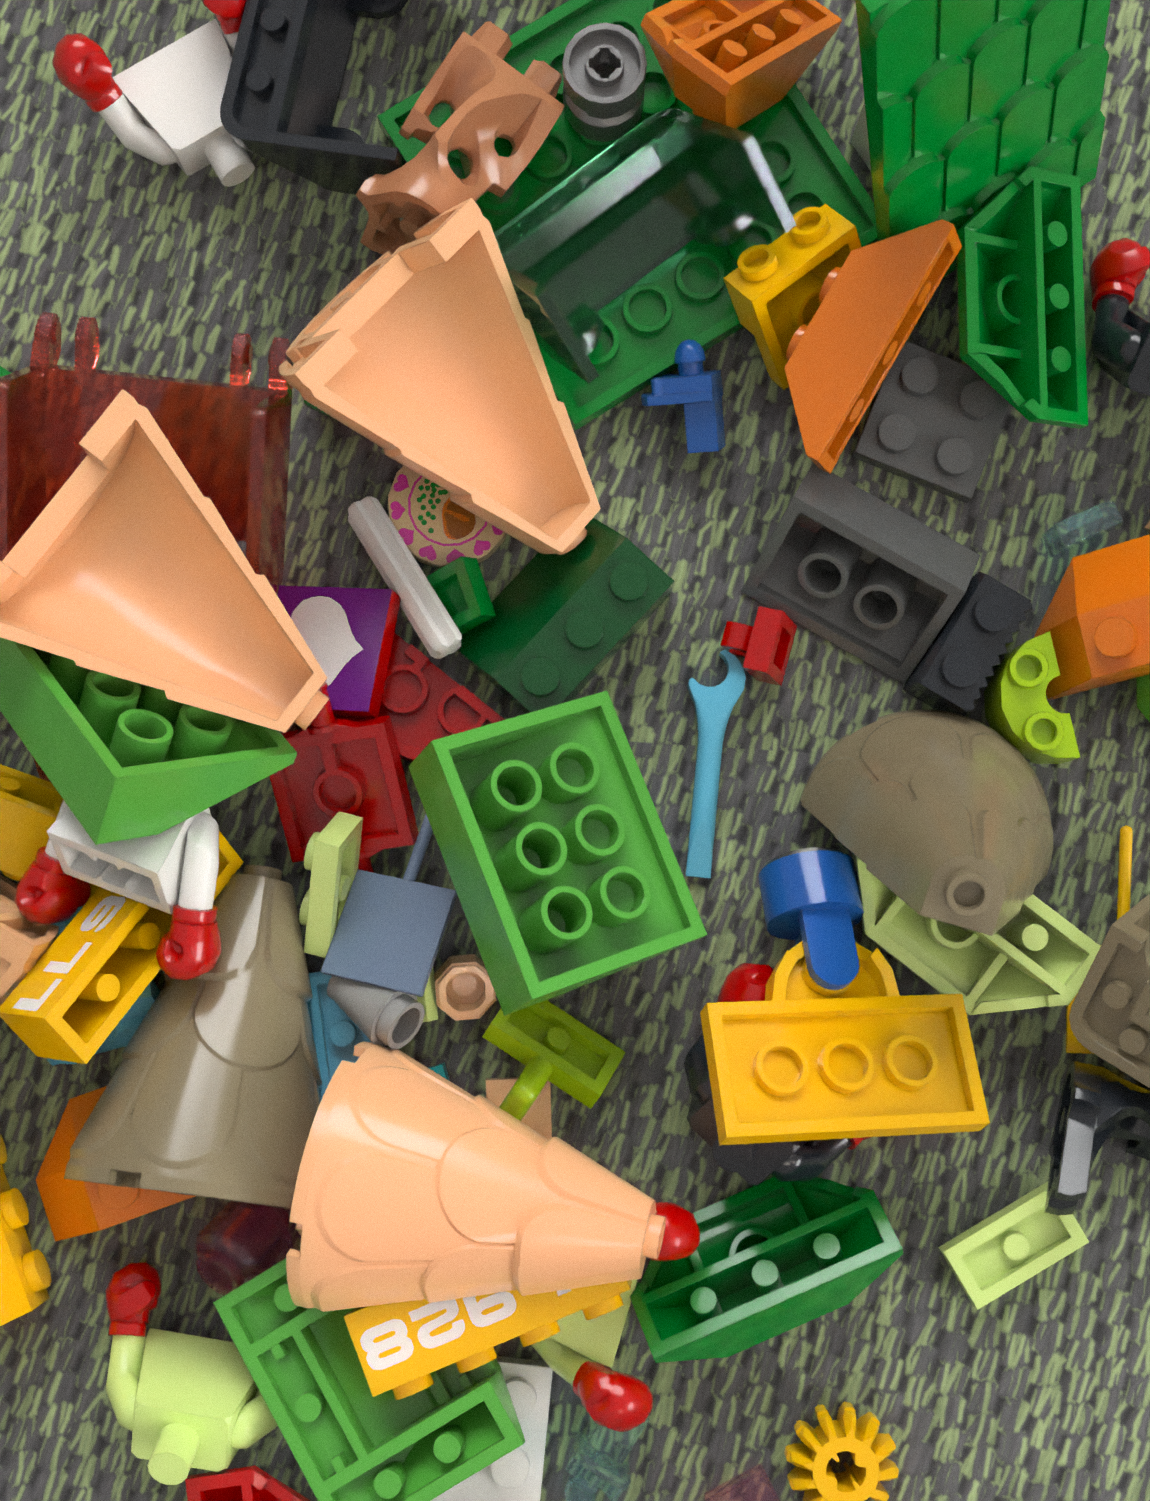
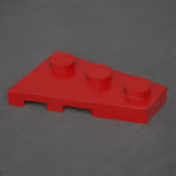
M394 633L378 717L390 715L401 759L412 763L432 740L505 720L463 685L460 686L430 662V659L412 644L409 645ZM334 716L335 719H346L350 721L370 719L360 717Z

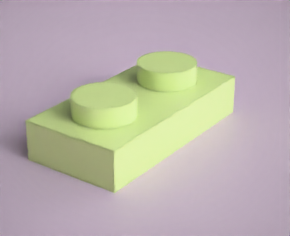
M339 811L321 832H314L307 844L304 867L306 870L311 871L310 888L303 898L299 913L300 924L306 926L304 953L326 958L358 869L363 817Z
M1048 1181L938 1247L970 1302L977 1310L1089 1243L1073 1214L1054 1215L1045 1212Z

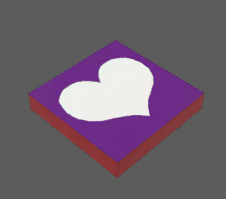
M279 585L278 598L327 676V689L334 716L378 717L401 598L392 589Z

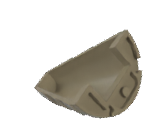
M922 709L895 712L878 717V721L860 728L851 735L847 733L823 755L806 781L800 797L801 805L828 828L839 842L867 865L866 869L921 916L992 936L1020 913L1023 902L1033 894L1035 886L1048 874L1053 851V830L1045 792L1037 775L1020 751L1004 736L991 727L961 714Z
M245 865L243 874L232 875L229 882L216 897L213 905L218 907L216 920L221 936L222 952L215 967L192 980L172 979L164 972L163 975L166 980L164 987L121 1053L122 1062L70 1148V1160L66 1166L64 1179L193 1195L291 1210L303 1152L321 1102L319 1088L322 1085V1079L307 1005L313 998L306 955L304 953L294 887L290 883L282 881L283 872L281 870L262 865Z

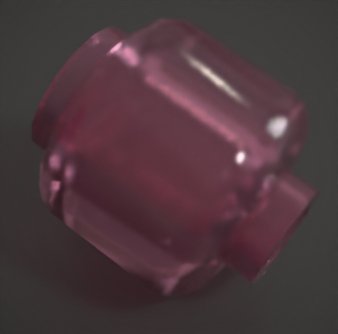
M236 1201L226 1202L199 1231L195 1241L197 1255L195 1265L202 1280L214 1291L225 1296L284 1260L290 1248L294 1249L292 1231L289 1228L287 1213L282 1208Z

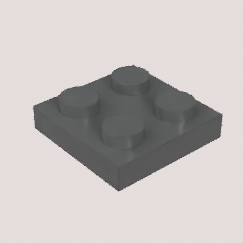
M906 341L880 386L852 457L968 503L972 499L1010 403L970 366Z

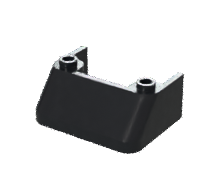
M246 0L220 106V118L224 128L242 148L333 192L356 195L366 179L375 174L385 175L405 165L406 161L398 148L365 144L364 140L356 132L346 128L333 127L332 124L358 17L374 19L391 17L398 13L408 0Z

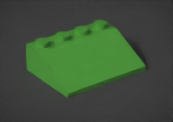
M0 637V711L95 845L160 834L294 763L297 752L279 731L169 700L163 690L79 667L74 660Z
M607 691L432 740L408 766L504 1016L562 995L707 935Z

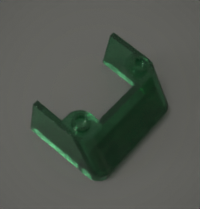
M673 108L663 110L643 120L494 232L523 314L525 318L530 320L536 340L552 359L587 383H590L599 376L587 355L598 345V337L604 329V322L598 313L600 309L691 240L704 245L714 244L716 247H725L741 239L746 234L748 225L754 220L785 233L797 224L753 134Z

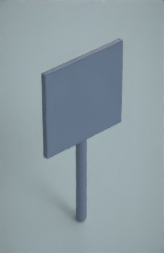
M426 814L403 879L357 869L320 971L321 973L423 997L457 897L456 890L415 882L433 833Z

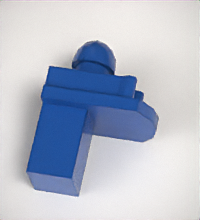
M691 339L682 341L675 351L674 361L675 364H678L679 373L653 377L651 380L652 392L641 395L642 406L684 404L688 453L719 451L726 446L721 370L703 371V361L706 360L704 350L698 342Z

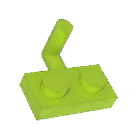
M548 1000L505 1016L502 1009H500L482 1036L525 1065L517 1081L499 1106L520 1121L533 1105L547 1081L591 1109L602 1095L626 1053Z

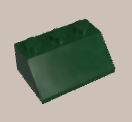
M592 518L585 526L587 535L583 541L568 553L558 555L557 553L541 554L538 552L492 601L496 616L462 634L461 647L457 651L525 714L572 701L671 594L674 580L628 538L595 518Z

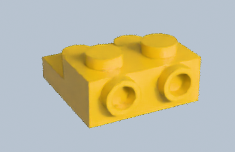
M827 204L822 205L820 208L807 207L795 213L789 221L790 230L769 245L759 244L747 248L738 258V268L723 278L740 324L754 335L770 378L783 390L789 387L784 367L788 362L786 351L791 338L801 325H809L821 304L819 302V293L830 271L836 266L841 268L849 253L862 247L856 226Z

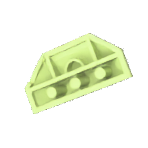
M856 856L858 886L864 911L862 916L863 934L940 994L962 993L967 1015L1069 1005L1079 992L1101 947L1033 894L1023 902L1020 913L992 936L921 916L866 869L867 865Z

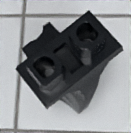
M1071 1061L1064 1080L1049 1147L1051 1161L1045 1204L1046 1213L1054 1215H1069L1073 1213L1078 1200L1083 1199L1087 1192L1092 1164L1106 1139H1128L1125 1153L1150 1161L1149 1087L1124 1072L1117 1074L1104 1067Z

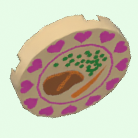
M404 465L396 473L388 494L389 518L413 557L419 562L432 567L442 568L459 557L464 556L477 558L478 563L488 559L505 541L507 533L452 502L449 497V491Z

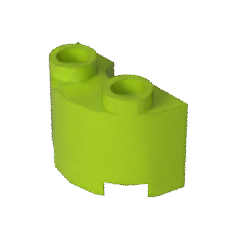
M1049 631L1011 650L1000 662L1001 664L995 667L994 675L984 691L985 716L990 727L1004 736L1026 759L1035 764H1061L1080 758L1070 713L1055 711L1046 699V689L1049 682L1053 678L1060 676Z

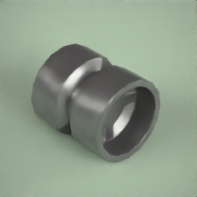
M605 22L589 25L573 36L566 46L562 63L564 83L563 104L565 105L566 118L573 129L587 139L600 142L618 140L631 132L641 119L647 70L644 47L635 34L621 25Z

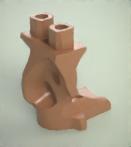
M491 21L485 22L472 36L463 31L425 87L398 132L407 140L415 137L426 143V146L415 158L402 167L385 175L375 174L366 179L356 193V197L366 208L369 217L360 242L372 251L382 255L388 251L393 254L400 246L417 240L413 235L417 229L459 203L470 198L476 202L487 190L502 197L539 150L564 109L565 105L555 99L562 81L561 73L544 61L533 60L524 75L506 63L503 59L513 43L509 35ZM440 103L448 104L451 116L440 127H435L431 124L429 118L432 109ZM497 137L508 139L513 149L509 157L498 156L494 148V141ZM458 150L465 179L458 178L450 168L448 162L449 152Z

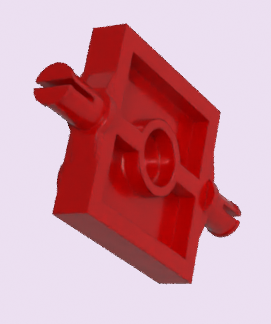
M325 682L319 691L329 697L328 685ZM329 699L306 730L300 729L281 733L297 752L293 764L269 777L292 863L304 861L306 847L314 832H321L339 811L363 817L359 870L374 873L370 859L371 856L383 849L415 844L419 831L390 715L357 721L335 719Z

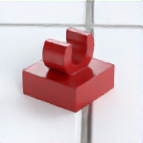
M759 606L754 626L732 621L726 622L720 646L729 648V652L733 655L744 657L742 668L756 680L782 686L797 625L784 611Z

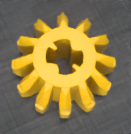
M844 1401L839 1407L837 1420H832L826 1407L823 1404H818L815 1407V1415L820 1424L814 1429L805 1421H796L794 1430L803 1443H793L785 1446L784 1454L786 1460L796 1466L787 1475L792 1490L805 1491L803 1501H865L869 1497L875 1501H888L889 1494L880 1481H890L898 1478V1467L894 1461L887 1458L896 1449V1445L890 1434L878 1433L880 1421L875 1414L868 1412L856 1420L853 1405L850 1402ZM849 1451L854 1464L850 1467L845 1462L843 1465L846 1471L834 1473L829 1460L833 1458L836 1462H839L837 1453Z

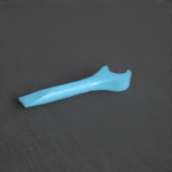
M722 650L719 654L727 667L726 678L721 684L714 687H706L699 684L694 678H690L687 685L695 708L698 730L685 875L689 877L711 879L724 735L732 709L744 691L746 677L744 668H742L743 665L735 655L727 650Z

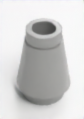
M332 976L329 980L327 995L336 1002L373 1044L388 1046L391 1049H399L408 1044L419 1031L424 1019L425 1010L424 1006L417 1001V996Z

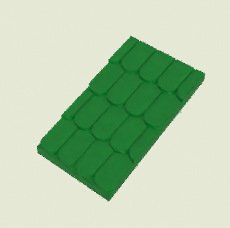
M855 0L865 101L850 142L871 171L877 241L941 219L954 224L957 231L1014 177L1029 166L1080 177V187L1096 178L1106 119L1100 109L1109 54L1104 47L1111 0ZM957 256L944 277L957 269Z

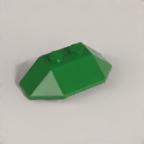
M1029 166L1014 177L957 230L962 244V248L957 254L959 356L1029 422L1081 429L1088 426L1080 177Z
M773 1177L757 1186L750 1187L693 1212L700 1229V1244L695 1252L688 1257L678 1260H650L641 1282L637 1283L630 1299L656 1363L725 1358L849 1304L904 1253L874 1190L858 1186L852 1188L819 1177L808 1181L782 1182Z

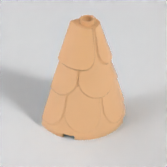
M470 198L443 212L417 229L413 234L417 240L400 246L393 254L390 251L386 252L351 281L308 323L285 352L294 363L293 366L286 360L279 366L278 371L290 386L300 392L304 400L383 448L384 455L449 491V497L452 502L541 554L557 553L558 555H563L583 541L587 535L585 526L601 508L566 407L563 402L557 401L530 320L525 318L491 224L482 215L475 201Z
M122 389L79 442L87 454L85 459L4 560H0V637L74 660L79 667L163 690L169 700L286 733L294 723L303 730H306L330 699L319 691L327 681V676L265 575L255 574L210 498L202 495L149 410L138 404L134 397Z
M363 1041L354 1046L353 1056L359 1057L355 1063L342 1060L337 1067L312 1123L300 1163L292 1200L289 1222L297 1223L295 1229L301 1235L300 1250L290 1248L286 1254V1272L289 1293L296 1306L317 1308L322 1312L423 1299L433 1303L517 1290L522 1296L641 1279L646 1257L658 1259L664 1237L666 1217L656 1215L655 1200L560 1138H545L485 1097L471 1095L399 1049H391L379 1044Z

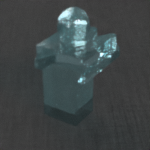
M649 1415L644 1423L626 1432H618L599 1426L596 1423L588 1435L579 1430L574 1438V1446L568 1454V1465L565 1469L568 1473L575 1475L570 1477L566 1483L564 1490L566 1501H594L597 1497L595 1492L598 1488L611 1501L618 1500L623 1490L626 1491L631 1483L629 1462L625 1459L649 1422Z

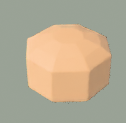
M475 954L450 956L434 974L436 1004L455 1021L480 1019L496 1001V993L484 962Z

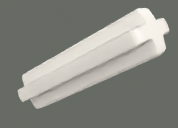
M367 496L361 501L353 502L348 508V522L389 589L394 590L401 598L400 607L430 656L441 659L457 651L461 647V632L379 500L372 496Z

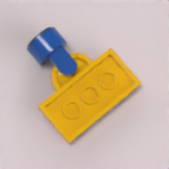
M827 847L798 849L781 854L770 860L758 875L766 928L768 933L774 937L795 940L796 946L789 951L787 950L776 964L765 986V1001L706 1003L700 1012L719 1145L980 1131L990 1124L962 993L900 996L893 969L880 950L876 948L872 952L855 942L852 927L862 920L864 911L854 860L840 850Z

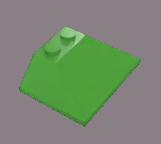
M286 1258L213 1302L318 1501H431L525 1443V1438L497 1359L464 1373H459L456 1363L431 1373L434 1381L433 1385L400 1400L395 1399L392 1389L373 1397L343 1317L355 1308L322 1312L317 1308L296 1306L291 1299L288 1289Z

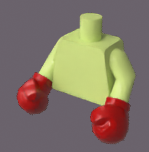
M656 1202V1215L666 1217V1224L658 1259H650L671 1261L692 1255L700 1244V1229L694 1214L676 1203ZM637 1279L631 1280L630 1290L620 1294L624 1303L621 1307L591 1320L585 1319L582 1310L557 1320L560 1332L532 1344V1347L549 1367L573 1386V1392L581 1399V1403L593 1421L599 1426L618 1432L632 1430L644 1423L653 1408V1395L646 1383L632 1375L611 1369L631 1304L630 1296L635 1290Z
M130 1263L113 1273L105 1292L110 1320L108 1336L113 1337L106 1391L119 1425L132 1431L131 1452L137 1458L149 1460L147 1465L148 1472L152 1478L165 1485L182 1483L187 1479L191 1467L215 1472L227 1469L239 1449L250 1447L278 1425L234 1342L149 1328L146 1337L150 1311L157 1308L162 1291V1283L158 1270L149 1263Z

